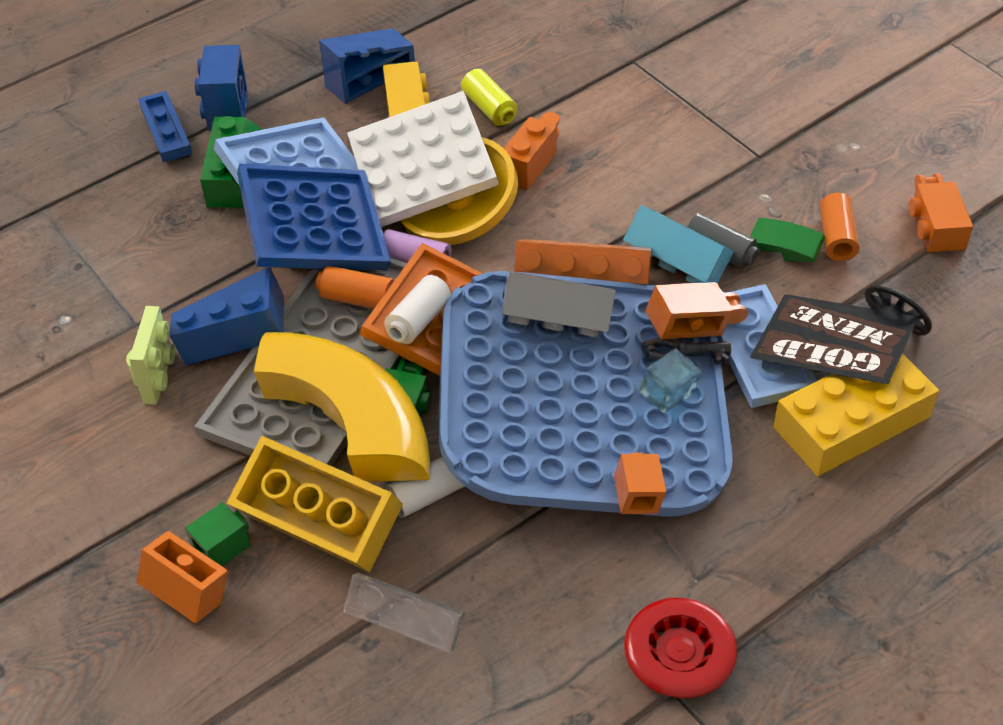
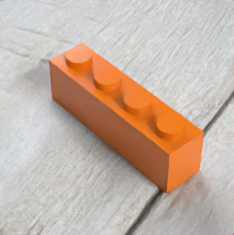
M520 239L516 241L514 272L648 284L650 281L652 248Z

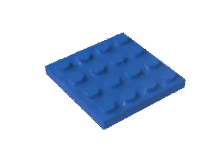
M239 163L237 176L256 267L325 269L326 266H334L349 270L388 271L391 261L365 170Z

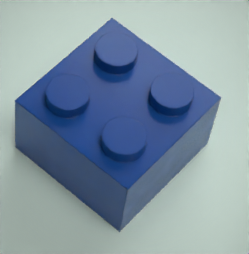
M240 45L204 46L203 56L198 58L197 61L199 78H195L196 96H201L202 99L200 101L201 119H206L208 131H211L214 117H246L248 86Z

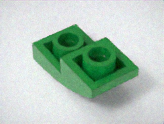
M758 218L750 237L757 240V247L760 251L781 252L784 261L815 263L825 240L824 234L814 229L787 221Z

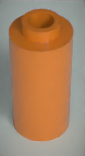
M831 193L820 202L826 254L832 260L847 261L854 258L859 252L852 200L847 194Z
M326 266L324 271L318 273L315 287L322 299L374 309L390 288L394 279L334 266Z

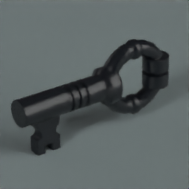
M660 337L643 342L641 350L648 361L655 360L670 364L682 360L684 357L700 355L711 356L714 358L715 364L720 365V362L729 364L728 355L731 354V343H684L683 340H661ZM656 346L671 348L672 354H661L656 349Z

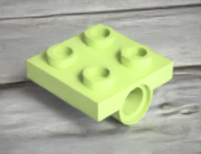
M160 306L145 307L133 348L126 357L133 383L139 389L143 404L148 405L158 404L161 391H165L167 388L169 364L172 365L175 360V346L170 344L168 337L169 325L167 321L163 320Z

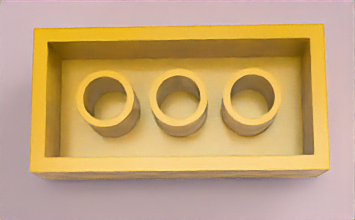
M902 353L889 384L830 374L778 400L773 428L818 477L930 418L939 389Z
M264 436L260 437L227 501L228 505L238 510L241 514L369 573L403 506V503L393 493Z

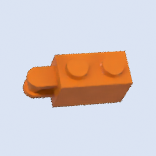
M554 112L544 113L540 119L529 117L504 147L517 171L519 188L528 191L556 155L557 138L559 137V128L557 126L560 117Z
M935 173L932 177H924L922 174L916 175L915 194L913 198H910L909 212L912 217H915L918 224L917 232L919 239H923L928 252L966 250L973 224L955 181L944 182L940 173Z
M716 282L655 285L645 310L661 340L722 336L727 324L740 323L748 316L746 307L740 305L738 294L734 292L722 293Z

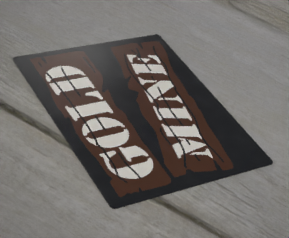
M785 294L750 358L889 384L918 317Z

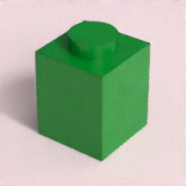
M223 502L185 527L190 545L221 566L250 546L247 530L250 527L247 520L238 510L232 512Z

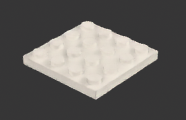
M464 91L347 132L358 169L365 170L381 227L499 185Z

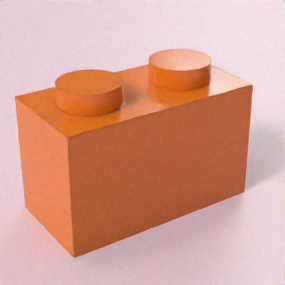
M167 531L141 550L137 584L196 624L222 604L228 570L170 531Z

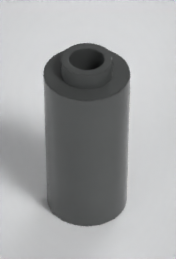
M697 213L694 215L687 226L733 250L734 252L728 263L740 269H744L747 265L752 266L758 258L760 249L757 247L756 239L704 214Z

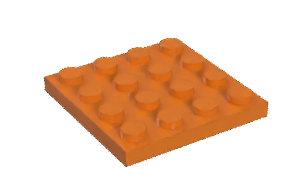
M421 243L362 325L360 335L440 376L442 319L445 306L414 341L409 344L396 342L389 337L384 325L385 318L427 275L441 278L448 285L452 293L457 287L462 288L470 283L472 277L483 273Z

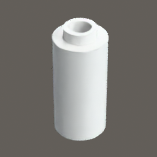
M434 275L423 277L385 318L384 325L389 337L403 344L413 342L446 305L447 300L451 296L448 285L441 278Z
M440 457L431 462L430 480L393 481L386 485V490L393 493L403 503L398 515L404 518L465 486L453 476L443 458Z

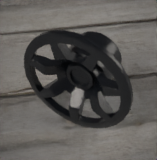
M878 285L870 286L865 291V299L871 309L917 316L918 319L912 332L922 336L927 335L931 331L932 323L929 316L917 303L906 295L891 288ZM891 295L899 298L896 304L892 303ZM907 303L914 309L906 312L904 307Z

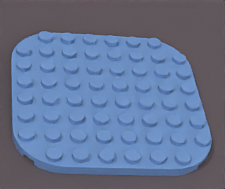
M494 271L474 276L470 283L462 288L457 287L451 293L446 302L442 319L439 447L446 466L453 476L465 487L488 500L506 504L620 513L614 474L621 454L639 452L659 455L667 491L658 514L640 515L672 517L691 514L707 507L721 494L730 476L733 463L721 362L720 365H716L713 361L714 358L711 356L700 355L684 357V359L670 364L655 360L648 361L641 350V344L659 337L645 311L655 288L654 285L526 273L616 290L608 332L599 331L598 337L577 334L578 327L564 325V331L543 328L544 321L530 319L529 325L508 322L509 315L502 314L507 271ZM717 336L671 339L674 341L683 340L684 343L718 342ZM656 346L659 353L672 354L671 348Z

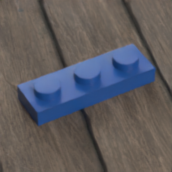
M167 91L138 98L141 111L162 161L166 162L191 155L190 143Z

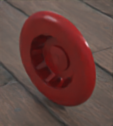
M674 597L655 601L644 607L634 616L625 634L624 651L632 672L644 685L655 692L669 697L694 698L708 694L719 688L729 678L735 667L737 644L730 625L715 609L697 600ZM701 639H704L706 643L703 644Z

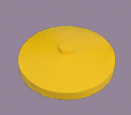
M481 137L499 185L400 220L406 231L410 235L455 245L473 240L496 226L510 210L518 189L517 171L506 150L496 142Z

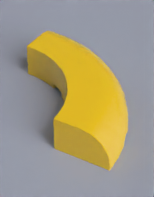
M266 332L262 336L254 374L264 399L288 400L305 405L310 402L320 407L325 415L335 421L347 433V457L352 472L357 478L366 482L430 480L431 459L422 420L407 393L389 372L368 356L327 339L287 332Z

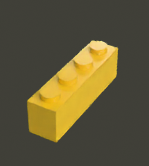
M418 62L383 65L389 117L430 103L429 93L423 92L427 91L426 74L419 72Z

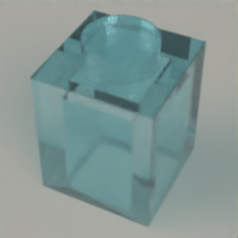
M674 349L646 368L639 392L665 414L694 393L702 371L690 359H687L677 349Z

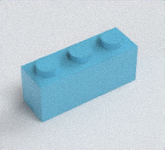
M640 205L623 239L634 247L652 248V255L660 259L657 265L672 273H675L677 269L687 273L685 280L691 283H718L734 252L643 205Z

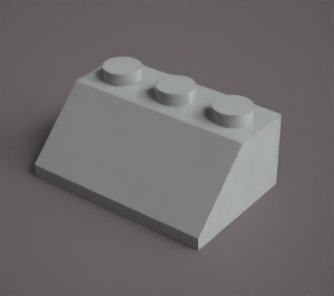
M507 270L502 314L509 315L508 322L529 325L530 319L544 321L543 328L564 331V325L578 327L577 334L598 337L599 331L608 332L616 290Z

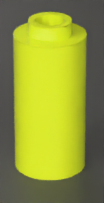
M473 69L464 76L461 82L462 91L495 125L504 126L514 120L518 110L517 104L482 69Z

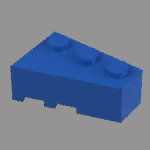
M393 28L319 40L325 87L344 104L385 84L383 65L415 62L414 45Z
M271 267L258 271L172 313L169 336L185 365L257 347L266 332H284V294Z

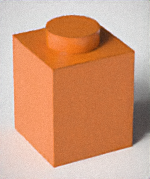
M639 452L621 454L614 474L620 513L658 514L667 492L659 455Z

